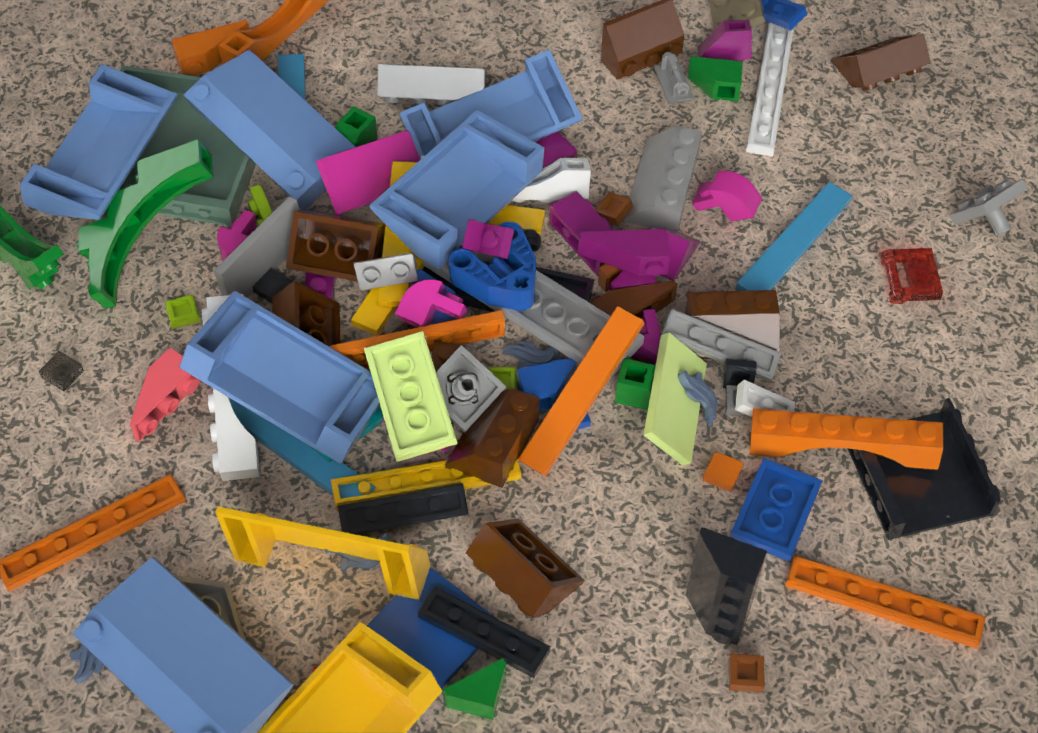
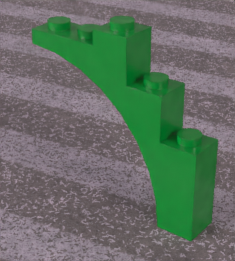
M198 139L138 160L137 184L118 190L106 209L108 218L78 228L79 240L77 241V248L79 253L88 259L87 266L90 273L88 292L90 297L104 308L116 306L117 286L122 267L131 247L146 225L175 197L191 187L213 178L212 154Z
M0 205V260L3 264L8 261L29 290L35 286L41 290L55 281L52 275L59 271L57 266L60 264L57 259L63 256L64 253L57 244L49 245L33 237Z

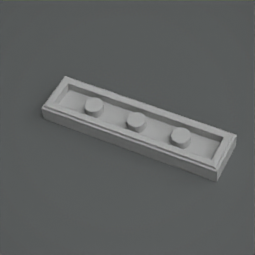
M675 309L669 311L661 333L663 335L670 332L691 351L726 364V359L756 361L755 377L769 382L773 380L781 353Z

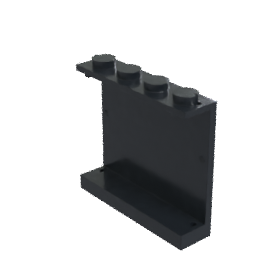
M950 398L945 399L942 409L938 413L907 419L943 423V451L938 470L905 467L879 454L847 448L888 540L993 516L1001 501L999 489L996 485L992 484L987 474L986 463L983 459L979 458L975 450L974 439L970 433H967L962 423L961 413L954 407Z

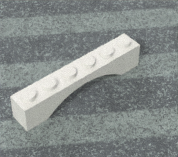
M559 158L549 166L542 168V172L512 201L538 200L548 203L553 200H561L576 191L584 199L588 200L591 174L588 158Z
M230 295L206 297L207 308L202 309L203 326ZM213 388V394H208L210 413H215L216 423L210 424L212 442H217L218 453L212 454L214 472L220 473L222 481L260 477L258 446L255 438L243 427L234 414L230 398Z

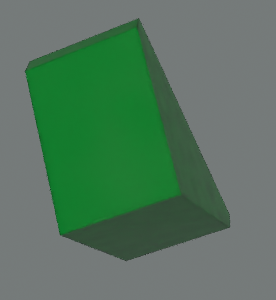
M502 658L444 688L443 699L446 707L493 720L506 679L505 660Z

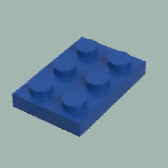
M763 458L732 528L730 537L767 550L768 554L790 562L823 480Z

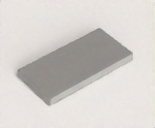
M289 196L214 270L222 296L231 295L233 291H236L248 298L253 293L252 286L270 268L276 270L288 258L293 213L299 210L296 199Z

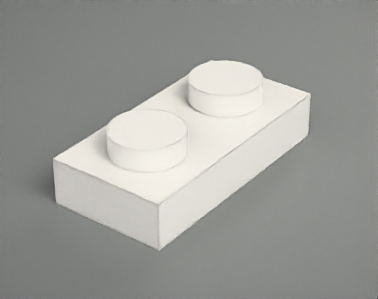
M743 380L737 385L735 410L752 417L753 408L795 411V402Z

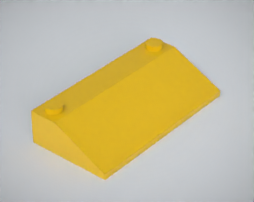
M217 506L215 513L236 561L266 567L276 540L322 550L327 549L336 553L340 552L380 561L388 594L420 600L430 569L428 552L420 546L414 544L404 545L272 518L262 513L253 514Z
M359 622L257 733H406L443 691L429 669L368 626Z

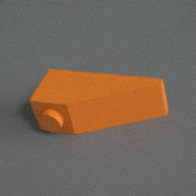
M247 19L171 39L174 56L181 74L197 76L210 71L220 64L221 58L218 45L235 30L249 29Z

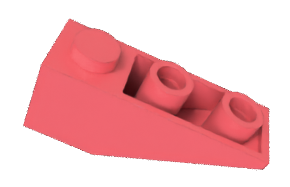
M172 348L165 351L148 368L130 422L134 439L137 442L145 435L152 434L158 423L166 415L172 414L177 409L179 402L187 394L194 393L201 380L179 368L183 356Z

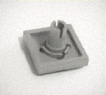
M1007 179L996 184L994 188L992 185L986 186L976 192L978 197L975 199L970 197L957 204L958 210L949 216L954 224H958L985 215L994 231V235H1000L1012 228L1000 206L1028 188L1023 179L1010 182Z
M462 345L436 372L450 420L463 432L468 430L506 388L495 375ZM448 375H451V376L449 377V380H452V379L455 378V380H454L452 383H450V382L447 381V376H448ZM450 396L454 397L450 399L451 402L455 403L453 405L448 402V398Z

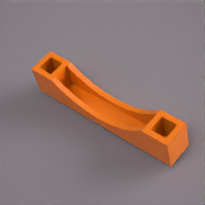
M285 0L280 8L263 23L250 29L235 30L218 45L221 64L227 63L248 50H251L263 61L329 0Z
M753 408L750 455L783 457L809 449L849 448L882 455L905 467L938 470L943 451V423Z

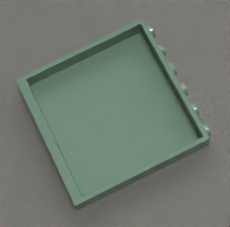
M122 65L121 72L177 93V99L138 160L197 139L212 154L213 178L201 182L175 197L157 214L231 226L240 209L256 163L213 123L209 124L193 109L184 97V94L201 77ZM137 162L119 190L137 184Z

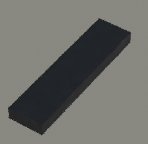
M463 483L337 506L342 532L355 535L469 514Z
M437 587L433 588L418 611V618L498 660L503 658L507 665L532 678H535L550 653L551 646Z

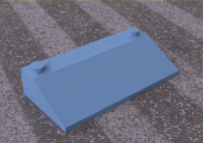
M550 49L525 59V72L429 112L425 102L400 112L403 126L406 131L409 130L420 160L421 156L427 155L476 110L532 141L583 121Z
M251 50L242 53L205 74L184 94V97L193 109L209 124L213 123L279 185L287 197L290 196L296 199L301 210L307 209L326 190L316 161L355 148L347 138Z
M101 64L89 82L90 102L47 166L44 168L33 164L20 183L23 204L49 215L100 220L177 99V93Z
M476 110L371 203L370 209L417 257L440 269L449 261V255L454 250L462 248L469 219L488 224L542 172L544 147Z
M236 291L232 292L190 340L179 367L342 464L380 405L369 370Z
M154 557L150 558L96 604L73 633L88 650L175 733H257L294 686L286 676Z

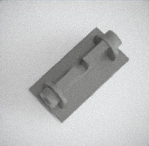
M671 52L664 53L661 64L654 65V69L668 103L694 100L676 55Z
M413 253L354 262L360 290L418 281L417 263Z

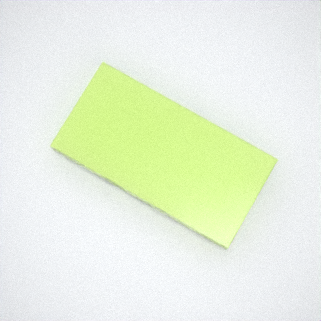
M421 331L364 348L396 461L399 462L457 444L424 332Z
M668 332L661 335L643 435L681 465H687L692 462L701 403L693 401L686 395L685 389L678 379V373L687 371L693 377L694 374L701 372L704 381L707 363Z

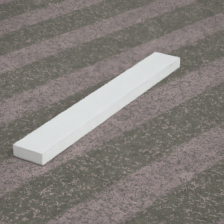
M772 23L768 24L746 150L748 153L773 156L794 28L790 31Z

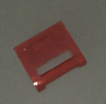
M932 248L889 249L880 253V261L885 266L890 287L888 296L891 304H903L906 301L941 300L943 290ZM896 263H903L909 287L902 288Z

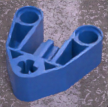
M504 222L499 225L514 230L507 259L495 257L492 259V264L487 266L467 249H457L449 255L450 281L457 288L491 306L523 311L530 309L534 305L536 257L519 224Z

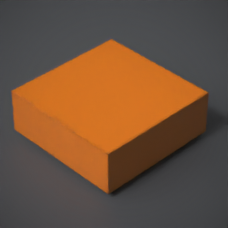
M715 451L704 473L703 481L732 492L744 463Z

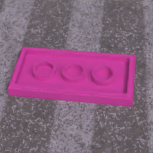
M409 130L316 161L337 215L373 203L390 187L393 161H420Z

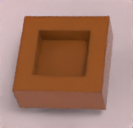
M608 192L594 210L601 217L606 218L609 223L618 226L631 211L633 204L629 198Z
M603 264L599 268L598 285L604 292L609 290L611 283L623 270Z
M730 653L729 690L763 693L765 687L764 656Z

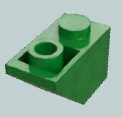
M690 56L688 79L711 99L738 102L742 84L743 61Z
M354 106L337 122L335 128L355 147L377 141L376 117Z
M624 358L617 380L615 403L648 410L655 366Z

